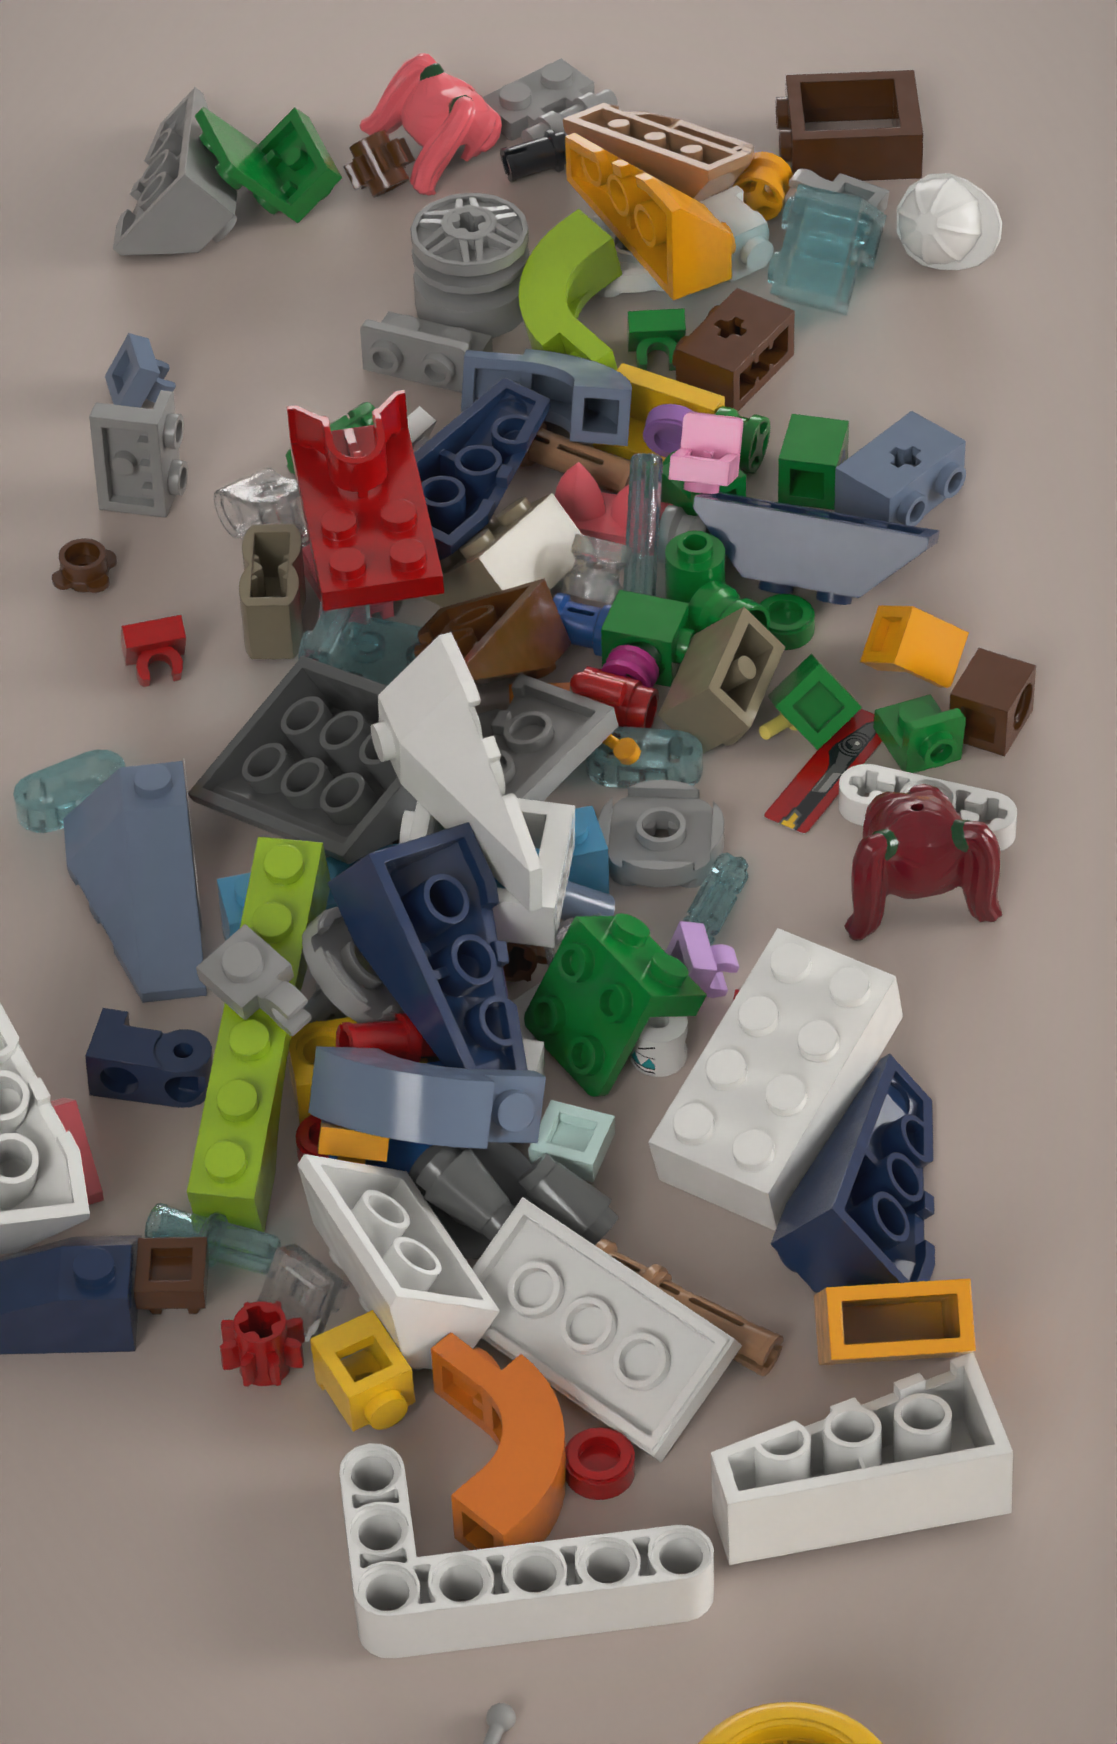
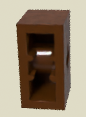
M736 288L720 305L714 306L709 311L706 319L689 336L682 337L676 345L672 358L673 366L676 368V381L724 396L725 406L739 411L794 355L795 310Z

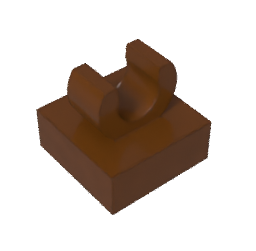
M138 1238L134 1282L136 1309H149L153 1315L162 1314V1309H187L189 1314H197L200 1309L206 1308L210 1256L208 1238Z

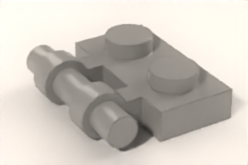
M562 58L482 97L501 116V134L511 141L521 137L523 143L544 137V132L552 129L554 133L563 131L567 136L563 128V118L602 103L618 105L617 98L610 89H605L595 94L594 82Z

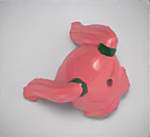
M420 53L403 63L386 87L375 110L369 117L363 119L359 125L360 129L368 135L382 130H386L389 135L403 125L405 131L418 145L423 147L413 165L410 183L419 194H426L428 196L436 194L435 187L439 178L461 145H465V148L460 158L468 162L473 156L477 157L481 152H486L492 148L499 139L502 129L501 116L484 101L482 96L468 83L445 73L441 65L426 53Z

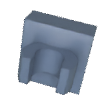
M128 333L105 374L114 405L141 408L145 399L155 403L161 390L174 391L176 387L175 382L164 380L170 369L169 364L155 359L149 338Z

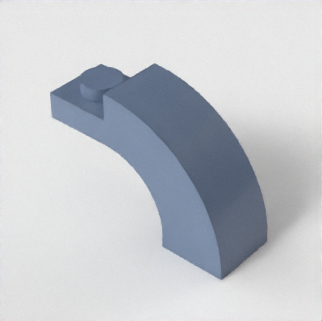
M525 349L524 354L520 355L466 350L463 365L461 412L466 410L505 377L550 398L551 408L544 421L554 423L566 429L570 433V441L628 446L632 385L620 372L592 360L551 351Z
M316 1046L308 1113L347 1129L421 1144L487 1149L488 1142L538 1143L546 1077L531 1070L466 1069L424 1064L393 1056L379 1048Z

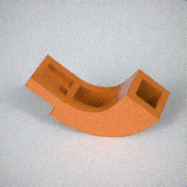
M450 1332L431 1348L434 1392L483 1429L498 1445V1449L491 1460L451 1494L454 1538L469 1550L545 1541L557 1522L566 1492L565 1431L562 1412L555 1393L543 1374L522 1354L501 1370L488 1352L478 1347L471 1348Z

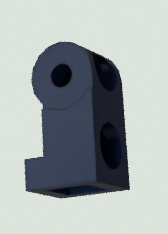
M103 1008L85 1055L89 1095L177 1108H190L199 1105L205 1101L213 1063L211 1043L202 1033L191 1029H179L162 1033L159 1030L130 1026L129 1013L127 1011Z

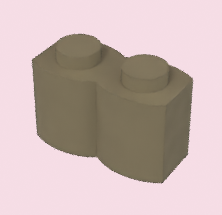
M295 524L251 525L242 541L244 572L239 581L245 649L251 659H294L301 650L304 640L302 610L306 602V586L301 535Z

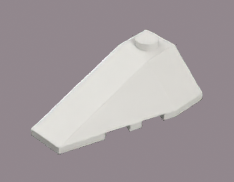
M452 633L442 634L427 646L378 695L379 722L371 724L374 748L381 762L391 761L401 785L445 829L469 822L493 876L529 912L542 909V866L516 795L513 793L504 795L505 780L499 761L501 753L494 735L486 738L482 736L480 721L474 707L480 704L481 699L473 677Z
M1 1003L0 1255L17 1253L82 1223L90 1217L80 1149L71 1132H66L50 1102L51 1095L41 1077L37 1078L19 1045V1036Z

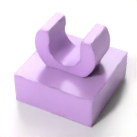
M679 922L665 952L680 960L689 971L688 976L707 994V997L726 996L728 989L723 971L737 973L739 969L734 949L722 944L710 946L703 923Z

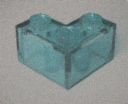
M798 184L795 197L790 196L783 210L782 228L786 230L781 252L776 251L769 264L767 279L768 283L772 284L770 293L786 302L846 316L859 266L869 269L874 267L887 215L861 197Z

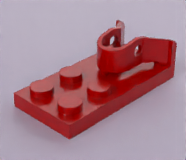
M405 390L394 391L379 408L372 411L373 425L334 431L330 429L328 417L319 416L297 405L287 406L291 456L323 611L444 594L443 573L408 429Z

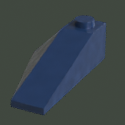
M469 822L370 853L327 882L354 944L444 1067L528 1070L517 1006L507 998L502 967L509 963L506 941H498L493 908L500 904L497 885Z
M142 1235L71 1237L0 1257V1355L135 1351L138 1309H136L134 1298V1282L138 1238H142Z

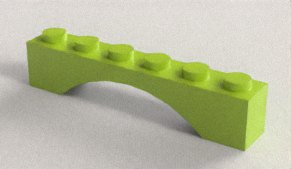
M258 836L240 928L246 924L291 964L294 978L289 983L301 992L308 968L303 954L302 934L309 923L326 910L330 891L327 882L331 878L323 842ZM224 1003L187 1187V1195L197 1228L264 1234L276 1174L280 1110L291 1036L281 1029L261 1008L254 1012L247 1020H244Z

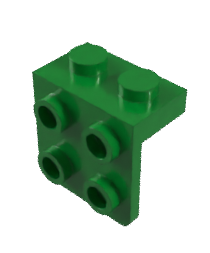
M202 107L195 114V118L203 131L199 138L204 146L216 156L219 163L215 166V169L221 178L234 189L239 190L244 186L250 190L257 202L273 215L280 211L299 223L319 201L325 199L331 193L333 187L342 179L310 118L296 107L259 144L249 139L205 107Z
M623 913L616 914L615 916H575L524 1014L526 1028L538 1041L544 1042L546 1050L584 1091L592 1097L609 1094L650 1017L696 1016L707 997V994L688 976L689 971L687 967L677 958L668 955L649 936V928L641 920Z

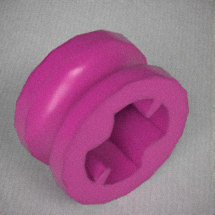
M619 645L612 649L601 669L604 672L640 680L643 686L651 688L659 677V667L655 659L648 652L632 645Z

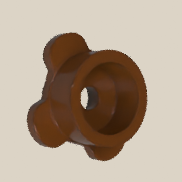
M88 538L72 540L59 551L60 568L52 574V583L54 587L60 590L71 588L82 593L102 592L110 585L108 573L117 564L116 555L111 550L105 549L96 540Z

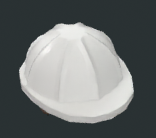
M950 173L928 174L909 186L897 207V234L907 254L921 265L939 270H962L980 266L994 254L1001 240L1002 220L996 203L982 189L967 179Z

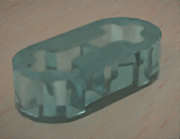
M618 726L611 734L618 739L632 738L640 747L641 754L639 759L631 765L621 764L617 758H609V755H614L613 749L603 743L586 758V772L590 779L599 785L614 788H628L637 783L650 780H673L694 786L700 781L703 774L701 742L692 734L679 730ZM671 759H680L679 762H670Z
M96 749L74 756L22 778L16 784L13 793L19 824L26 830L35 833H48L64 828L63 819L116 770L120 767H126L123 758L115 752Z

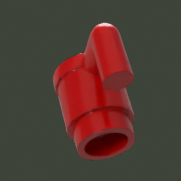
M587 666L583 672H578L572 676L570 688L573 693L614 707L619 726L612 733L627 737L631 733L644 737L648 736L658 709V689L643 686L640 680L604 672L601 669Z

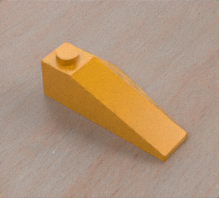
M576 133L565 136L567 181L673 301L732 279V254L736 251L733 233L730 227L725 222L720 223L704 204Z

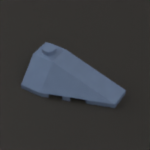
M183 761L120 767L63 819L68 873L75 885L81 887L89 901L90 912L97 924H102L113 943L114 954L142 1003L207 996L206 986L199 980L196 967L204 959Z

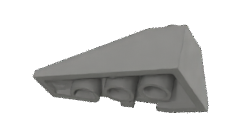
M196 87L159 125L144 160L149 166L142 178L134 183L130 193L138 201L133 213L129 209L124 211L116 225L113 249L120 255L199 253L212 239L215 242L221 241L231 231L237 221L235 216L237 191L218 174L215 166L219 163L216 156L204 146L199 138L203 131L195 118V114L202 107L208 109L204 94Z

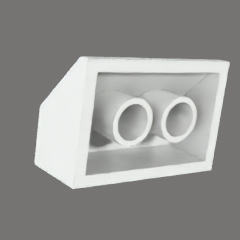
M304 1154L297 1165L313 1224L329 1247L331 1259L345 1272L358 1292L361 1306L367 1312L374 1311L410 1367L415 1370L432 1369L431 1348L450 1332L471 1348H474L500 1310L407 1171Z

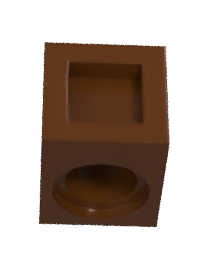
M978 648L950 693L949 710L959 708L966 718L964 744L1004 757L1006 756L1033 711L1036 665Z

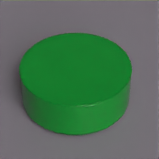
M777 594L759 603L769 612V631L785 646L784 650L800 648L812 639L815 630V612L807 600L792 594Z

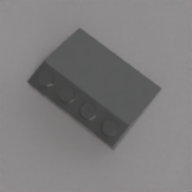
M302 656L188 792V796L193 802L282 838L323 842L325 855L346 864H351L400 839L404 811H415L417 800L401 785L391 761L381 762L374 748L371 724L379 722L378 695L387 686Z

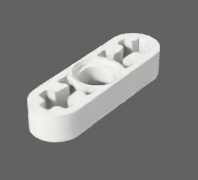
M860 764L850 767L840 777L838 807L841 815L851 823L863 826L867 807L877 795L885 792L908 793L915 785L928 784L937 787L949 798L956 812H960L962 820L984 823L986 820H992L990 824L986 825L995 834L1000 851L1007 849L1015 840L1017 807L1008 796L1002 793L874 764ZM865 793H870L868 797H864Z

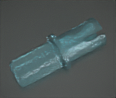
M158 1203L151 1210L146 1222L145 1238L207 1237L210 1253L209 1267L219 1262L266 1275L273 1268L277 1267L280 1260L281 1241L277 1236L228 1223L226 1216L217 1212L209 1217L168 1207L167 1204Z

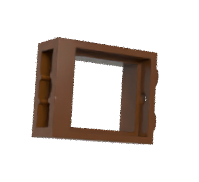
M914 70L786 75L785 97H776L775 114L776 128L779 130V156L785 162H790L793 175L798 169H808L832 182L839 173L861 181L922 178L923 128ZM892 119L893 128L805 131V123Z

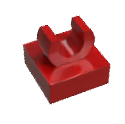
M181 615L121 626V647L125 666L136 664L137 680L142 687L150 686L148 667L155 661L166 662L171 668L173 681L181 680L183 672L181 655H185L186 634Z

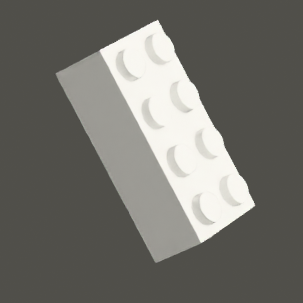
M777 928L648 1142L659 1180L776 1231L786 1203L862 1088L903 1017L896 976Z

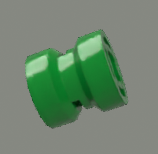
M713 580L700 587L689 602V629H694L698 633L745 607L769 630L770 614L764 606L749 598L740 599L736 589L726 583Z

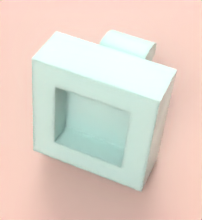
M551 1100L540 1122L538 1143H531L528 1148L530 1163L532 1164L540 1156L548 1153L555 1162L558 1161L583 1180L594 1182L615 1135V1116Z

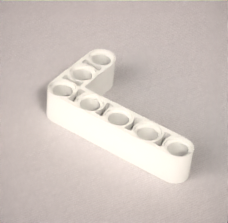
M368 1443L355 1447L348 1452L340 1464L339 1474L358 1636L362 1646L369 1653L378 1657L402 1658L682 1623L698 1619L709 1610L713 1603L714 1547L710 1538L705 1533L692 1526L671 1525L417 1557L405 1467L401 1456L391 1447L383 1444ZM458 1600H468L465 1602H458ZM386 1609H395L391 1611H382Z

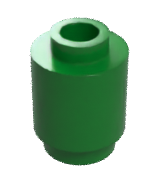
M693 530L679 534L668 542L665 548L666 599L689 603L697 590L707 582L719 580L725 583V547L717 537L703 531Z

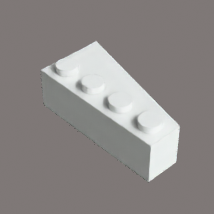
M973 1352L950 1360V1371L925 1380L919 1372L895 1381L893 1393L860 1405L854 1397L830 1406V1414L825 1419L804 1427L794 1420L711 1452L712 1511L729 1565L1012 1513L1013 1450Z

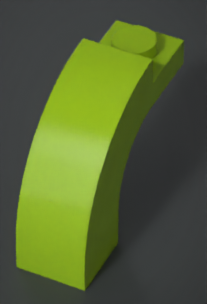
M577 209L553 227L533 249L526 261L519 283V306L532 349L577 356L617 370L612 349L578 320V316L585 304L595 294L622 275V270L613 238L580 209Z

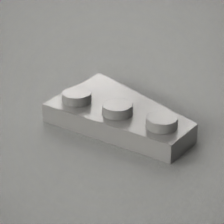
M518 674L511 687L514 697L508 709L499 710L491 725L501 753L499 761L505 780L504 795L513 793L517 798L544 801L619 725L614 707L524 674Z

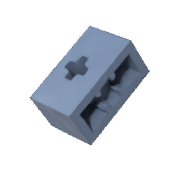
M910 411L835 468L834 512L916 526L923 519L924 515L946 498L955 496L964 485L966 478V469L964 468L966 441L919 414Z

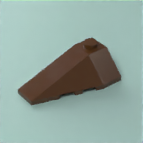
M544 578L440 608L418 631L417 637L420 645L415 646L414 655L417 657L439 635L451 632L475 685H481L513 678L518 674H524L535 679L542 678L557 668L555 662L568 649L571 641Z

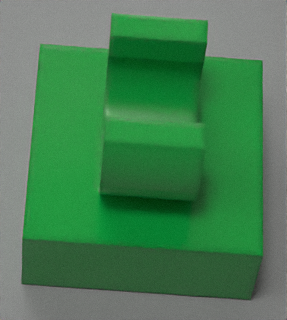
M685 308L628 311V352H636L637 368L647 371L648 354L652 351L660 350L665 352L669 358V371H676L672 358L676 345L686 334Z

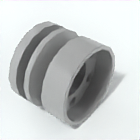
M480 193L449 195L429 203L416 214L410 231L413 246L412 259L415 269L413 275L414 296L418 318L491 335L492 339L512 331L523 322L519 306V283L522 271L529 258V231L525 215L513 203L495 195Z

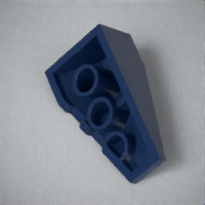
M504 377L414 452L440 561L451 556L489 523L551 408L550 398Z
M891 1054L878 1061L789 1198L771 1241V1245L778 1252L784 1265L791 1271L798 1273L816 1293L826 1287L930 1281L935 1267V1246L924 1240V1220L934 1215V1196L924 1190L923 1167L933 1162L932 1099Z

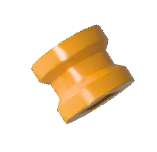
M755 152L750 165L736 179L732 187L739 186L743 190V202L752 210L759 212L766 221H770L778 216L784 205L785 196L790 189V186H788L789 180L793 174L790 166L781 157L769 152Z

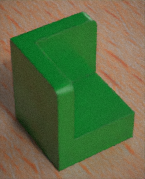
M812 653L768 695L775 708L817 751L862 708L857 700Z

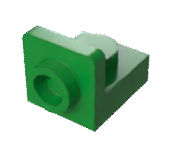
M931 694L875 710L873 728L902 771L916 773L961 760L966 718L959 708L942 712Z

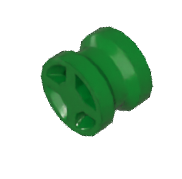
M721 406L715 415L739 417L743 420L739 469L750 473L756 472L764 459L769 443V418L757 414L746 418L740 416L734 408Z

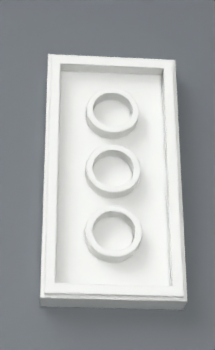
M523 1197L472 1268L500 1310L481 1339L512 1360L522 1354L543 1374L552 1388L611 1429L622 1433L630 1442L659 1462L663 1461L742 1347L733 1337Z

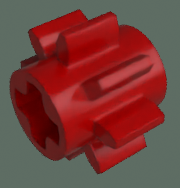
M266 1301L245 1302L244 1307L237 1312L234 1320L221 1321L223 1344L219 1347L223 1370H233L239 1367V1372L243 1378V1386L249 1387L251 1384L256 1386H280L281 1381L288 1375L291 1367L303 1368L302 1344L305 1342L303 1320L301 1317L286 1320L280 1301L275 1303Z

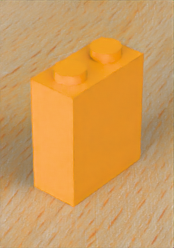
M970 1278L826 1287L814 1295L819 1365L958 1357L976 1351Z

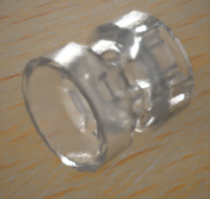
M575 534L571 552L575 557L573 570L565 574L561 593L612 605L618 591L623 590L619 583L622 569L629 566L633 547ZM594 564L601 565L602 569H593Z

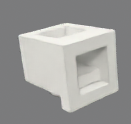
M736 185L700 201L720 223L725 222L733 233L736 251L732 254V279L729 280L730 282L767 266L774 252L772 243L768 241L769 228L767 221L759 212L752 210L743 202V190Z

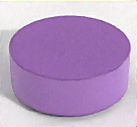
M663 404L653 408L648 413L643 431L644 442L653 452L663 457H667L672 452L680 449L683 417L688 412L694 411L677 404Z

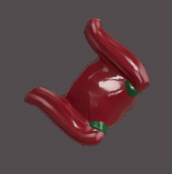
M928 784L915 785L908 793L885 792L877 795L867 807L863 824V839L859 842L852 861L851 892L853 914L844 925L849 933V937L854 941H861L876 931L881 924L886 897L889 894L904 899H919L940 895L957 887L962 888L968 911L974 918L980 922H995L1002 916V909L997 900L1000 879V847L995 834L984 822L962 820L949 798L937 787Z

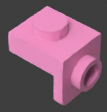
M688 412L683 417L681 447L670 456L668 479L684 481V490L703 494L719 493L720 486H728L732 483L739 473L743 420L739 417Z

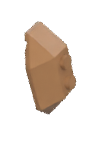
M607 103L596 105L563 118V128L567 135L573 133L580 135L699 202L727 190L750 165L755 155L754 145L681 119L644 111L624 112L619 110V106Z

